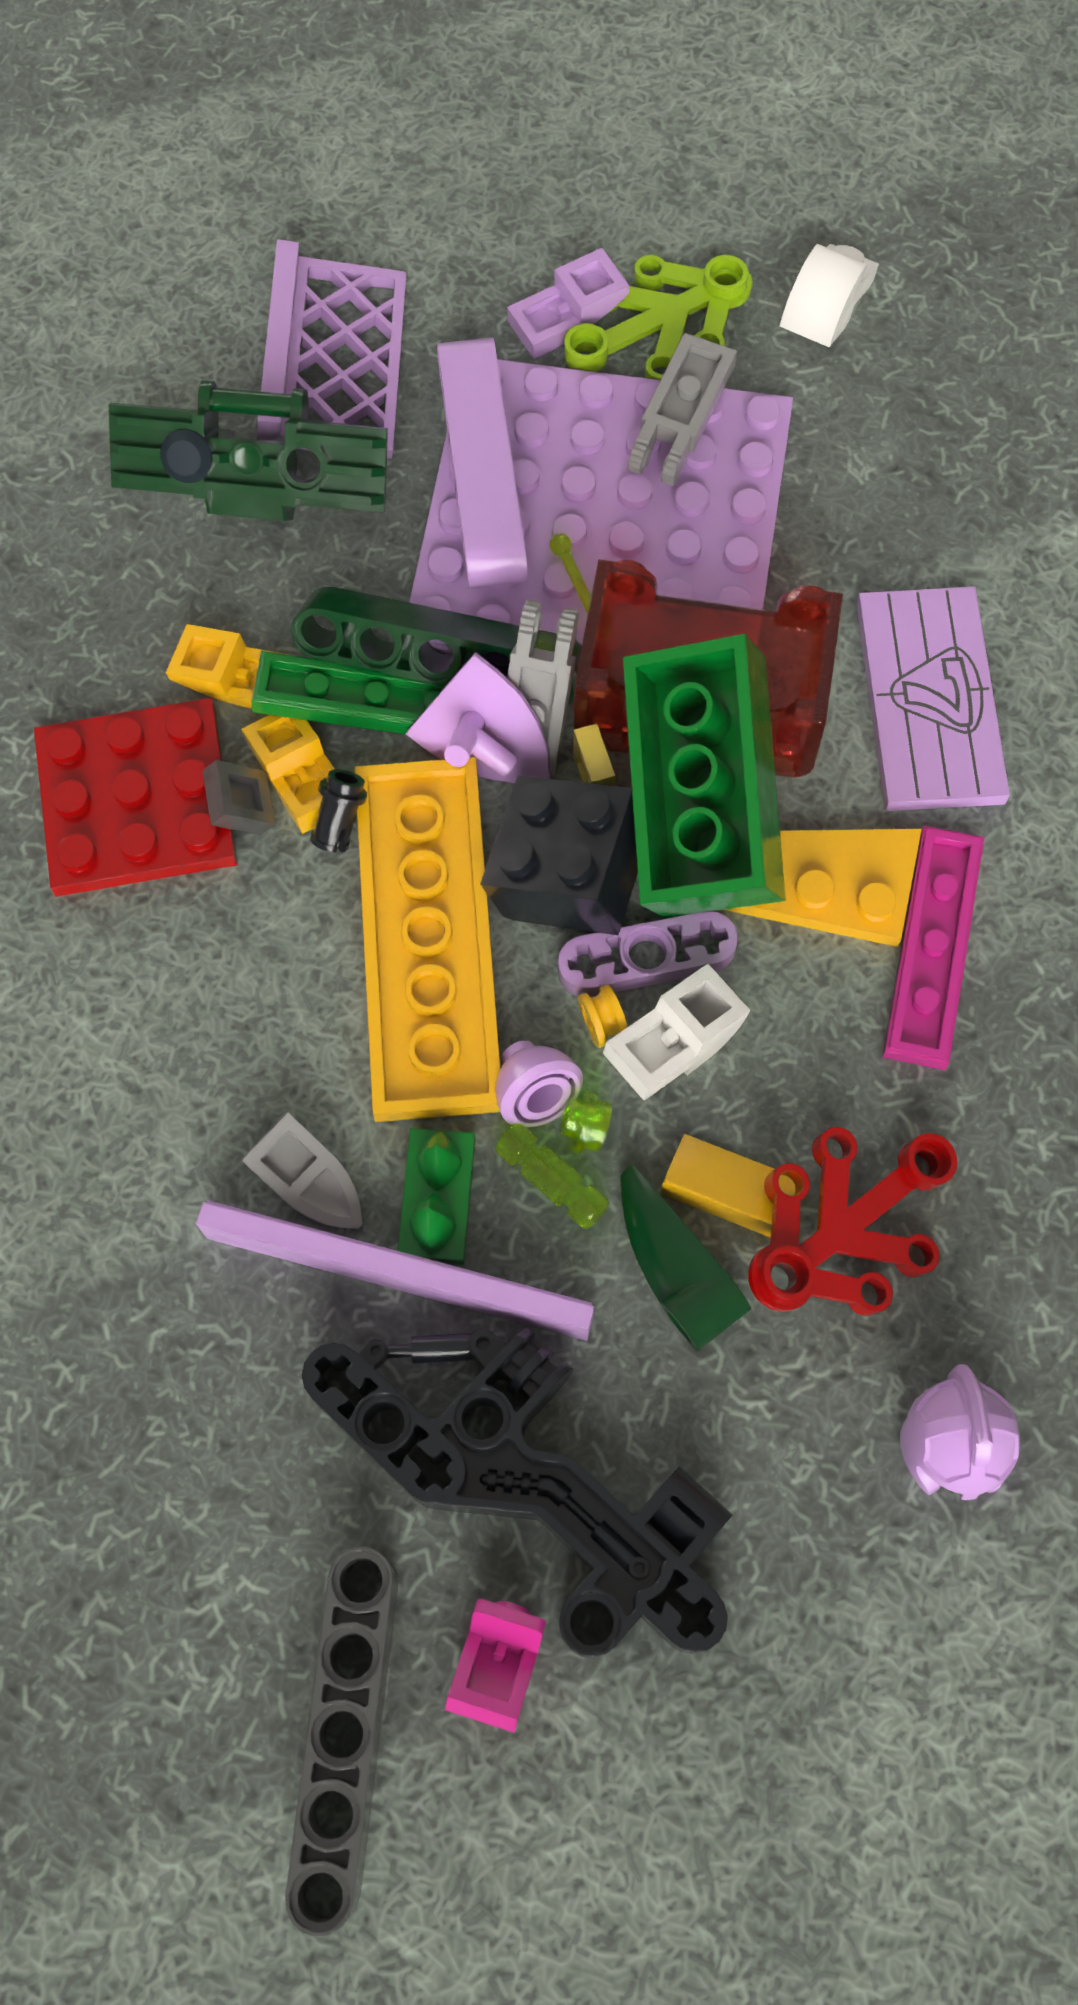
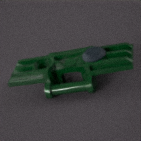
M202 380L198 390V410L121 403L108 404L111 487L193 495V498L205 499L208 514L292 521L295 507L298 505L385 512L388 428L310 421L308 392L305 389H293L292 394L217 388L215 381ZM218 412L290 419L285 422V436L279 435L274 440L234 438V431L219 427ZM297 448L310 449L318 457L320 471L314 479L306 480L296 475Z

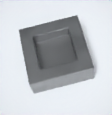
M215 760L202 771L211 825L252 834L265 833L275 825L266 771Z

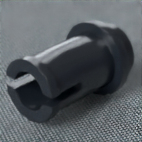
M334 769L329 771L327 778L320 781L318 791L322 795V800L315 827L310 837V841L316 847L334 853L337 852V848L341 852L348 850L349 838L358 806L364 804L367 799V792L363 788L365 781L358 774L347 770Z

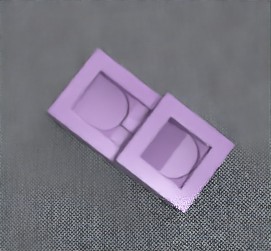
M600 248L554 269V285L508 306L507 321L530 355L535 359L562 346L566 333L575 325L582 323L595 324L629 294V284L603 248Z

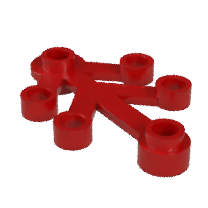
M831 1127L818 1135L812 1144L813 1158L821 1167L817 1231L800 1245V1201L809 1193V1177L802 1167L793 1163L782 1164L771 1171L764 1182L765 1194L773 1203L770 1245L762 1248L754 1255L748 1269L749 1286L755 1298L765 1307L779 1312L797 1309L804 1305L810 1297L848 1303L855 1313L862 1316H871L887 1309L893 1299V1290L888 1279L882 1274L868 1272L858 1277H851L817 1269V1267L835 1253L895 1264L899 1272L912 1278L922 1276L934 1270L939 1263L940 1253L937 1244L929 1236L914 1234L905 1238L864 1229L915 1188L922 1191L932 1190L948 1182L954 1176L957 1169V1155L950 1142L934 1133L922 1134L909 1141L899 1152L898 1167L847 1207L850 1162L856 1157L858 1149L856 1139L850 1131L842 1127ZM828 1139H833L840 1144L842 1148L841 1159H837L829 1153L826 1144ZM915 1155L924 1158L928 1162L930 1168L928 1176L918 1169L915 1163ZM780 1175H785L792 1179L795 1184L794 1196H789L781 1190L779 1186ZM910 1245L917 1246L923 1251L925 1262L922 1267L915 1265L909 1257ZM773 1267H779L786 1273L788 1286L785 1290L776 1287L771 1278ZM864 1283L870 1284L877 1293L875 1305L868 1304L864 1300L861 1293Z

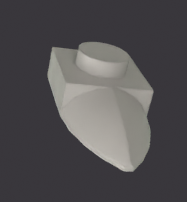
M288 1112L241 1159L286 1203L304 1216L322 1224L339 1228L359 1229L363 1224L359 1197L347 1171L337 1158Z

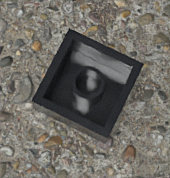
M517 776L480 883L504 918L515 921L619 935L638 874L632 788Z

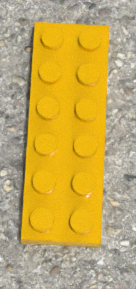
M476 757L469 758L467 764L462 767L452 766L446 759L355 766V773L364 779L363 788L367 792L366 802L358 806L357 821L375 1122L500 1112L495 1092L497 1077L500 1071V1056L487 893L480 885L485 872Z

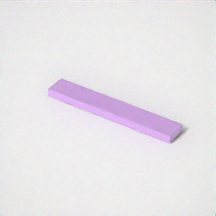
M209 1200L207 1203L203 1202L196 1221L197 1227L204 1236L213 1241L588 1341L594 1318V1306H592L591 1302Z

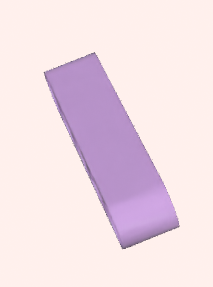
M494 337L437 343L441 388L469 589L528 582L525 542Z

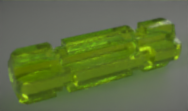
M515 1123L509 1127L496 1144L495 1150L497 1154L512 1167H516L517 1164L521 1165L523 1169L520 1174L556 1206L560 1208L565 1204L570 1209L566 1214L580 1227L589 1229L594 1226L607 1211L610 1204L608 1198L592 1184L585 1188L581 1184L584 1177L546 1144L539 1148L535 1144L538 1137L523 1124Z

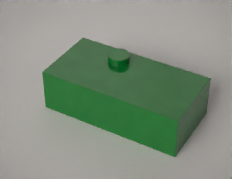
M740 634L623 657L640 905L665 918L786 901L766 656L746 634Z

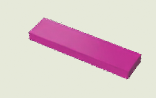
M923 825L913 873L883 1058L946 1070L949 1065L985 837Z

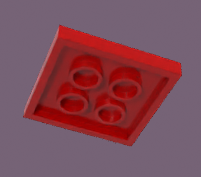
M212 697L34 727L50 889L55 897L237 865L233 830L211 825L202 773L215 760L223 761L216 711Z

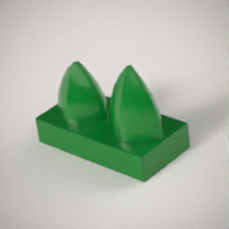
M410 1128L397 1251L445 1264H465L476 1143L474 1132Z

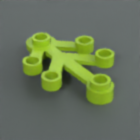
M644 255L640 257L634 266V282L638 287L629 286V294L608 313L615 311L618 307L642 313L606 331L591 323L575 325L565 335V362L570 369L597 372L607 363L608 355L661 330L655 353L647 359L645 367V378L661 380L663 374L655 373L653 370L658 367L667 368L684 334L688 316L707 306L703 330L697 332L694 336L725 346L723 333L730 309L741 306L751 295L752 277L746 264L740 258L732 255L714 257L707 263L704 269L665 262L657 255ZM645 270H654L658 272V274L654 276H648L643 274L642 272ZM664 284L689 289L679 295L655 291ZM590 352V353H592V354H587V355H586V354H580V353Z

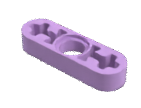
M709 911L620 928L619 935L598 932L572 938L562 947L558 957V976L563 987L571 994L577 996L587 993L590 997L598 995L599 987L605 984H609L615 993L685 979L706 964H709L715 972L726 968L733 960L738 942V934L735 925L728 917L718 912ZM709 930L713 939L723 938V941L719 942L716 954H707L704 946L697 945L684 949L683 962L675 961L677 950L673 935L681 936L680 947L697 943L701 931ZM650 941L658 944L663 949L666 958L656 968L643 969L632 962L629 952L636 944ZM612 947H620L619 964L623 972L622 974H614V962L597 966L595 977L591 979H584L581 970L570 971L571 968L577 966V956L589 954V959L592 963L611 961Z

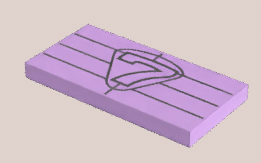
M975 586L859 593L856 606L885 811L1006 804L1010 792Z

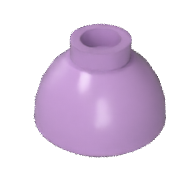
M530 1041L516 1042L510 1045L500 1058L502 1067L498 1073L495 1087L497 1105L504 1120L513 1126L536 1127L544 1125L560 1117L575 1102L583 1085L582 1071L569 1056L557 1049L547 1046H534Z

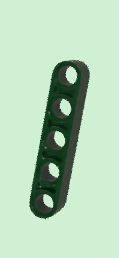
M322 587L315 590L308 597L294 618L291 626V635L296 647L304 655L314 659L446 686L475 652L507 678L509 666L494 664L489 660L486 653L498 652L510 660L511 652L517 644L520 626L337 587ZM314 615L328 618L336 630L322 628L316 622ZM379 627L391 634L394 642L379 640L373 634L371 628ZM539 630L534 648L555 652L556 633ZM429 640L445 642L453 653L441 654L431 647ZM575 640L572 656H575L576 660L569 704L576 699L587 668V654L577 640Z

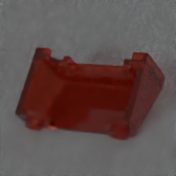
M598 559L574 686V729L597 723L606 750L629 753L623 657L746 634L766 656L775 775L796 778L809 774L814 768L826 725L843 593L829 592L817 586L804 585L782 595L778 601L776 612L657 595V580L641 563L633 560L615 562Z

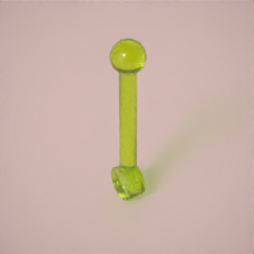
M564 533L555 534L549 542V547L554 555L561 558L588 615V634L594 639H604L611 630L610 618L604 613H599L570 552L572 548L570 537Z

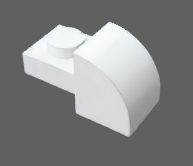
M816 244L803 264L793 285L783 312L780 327L830 347L847 326L854 305L874 281L879 263L864 258V254L860 250L851 246L829 244L827 247Z
M706 964L661 995L655 1009L607 1041L603 1054L645 1101L682 1073L688 1076L716 1054L741 1027L750 1009L709 964Z

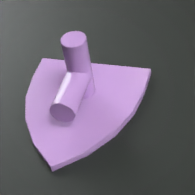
M476 652L406 732L408 737L429 753L441 760L446 759L452 766L462 767L467 764L469 758L476 757L478 777L515 783L517 776L551 779L549 747L537 715L522 692L497 668Z

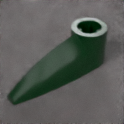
M631 1164L620 1176L623 1214L632 1249L646 1280L663 1310L687 1342L698 1352L749 1312L751 1306L739 1287L639 1170Z

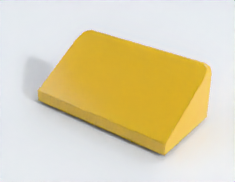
M684 1134L663 1181L661 1194L771 1238L773 1203L765 1194L764 1182L767 1175L774 1168ZM780 1175L779 1186L781 1190L789 1196H794V1182L788 1176Z

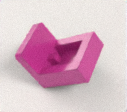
M478 1599L472 1614L469 1633L447 1696L445 1710L514 1733L546 1625L545 1620L531 1615L527 1609L516 1603L508 1601L493 1603L484 1599Z

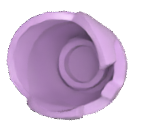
M957 1365L950 1371L947 1380L927 1389L913 1402L900 1431V1448L903 1459L910 1474L926 1494L931 1495L942 1486L950 1491L960 1493L961 1500H974L979 1494L997 1491L1016 1465L1020 1450L1017 1417L1009 1403L995 1390L979 1382L976 1375L967 1365Z

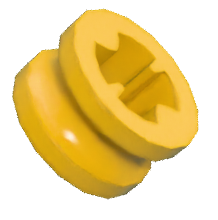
M609 984L600 986L599 993L596 996L590 997L587 993L577 995L582 1018L597 1048L604 1047L608 1037L616 1036L628 1027L621 1005Z

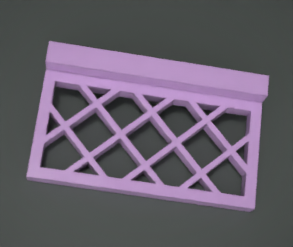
M277 239L261 392L292 394L293 389H305L308 392L309 409L313 408L325 422L354 424L368 415L379 427L388 428L387 459H392L406 272L298 256L299 242ZM308 278L331 281L339 290L321 300L307 286ZM370 287L394 289L393 298L377 308L362 292ZM350 300L364 316L347 326L333 310ZM305 303L310 307L305 310ZM392 314V319L390 322L387 319V317ZM321 318L335 334L317 345L303 328ZM373 326L390 340V342L374 352L357 337ZM346 344L361 360L343 371L328 355ZM301 347L306 351L302 355H300ZM387 358H388V367L383 363V361L386 360ZM317 363L331 379L313 390L298 373ZM371 370L386 384V387L368 397L353 381ZM342 389L357 405L341 416H338L323 400ZM383 403H385L384 412L379 408ZM258 415L257 440H274L279 435L285 436V422L290 418Z

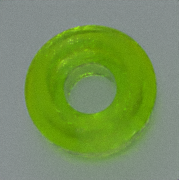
M586 1089L579 1100L570 1098L565 1107L560 1125V1135L569 1138V1152L581 1154L584 1149L598 1152L605 1140L611 1119L612 1104L611 1102L599 1099L598 1092Z

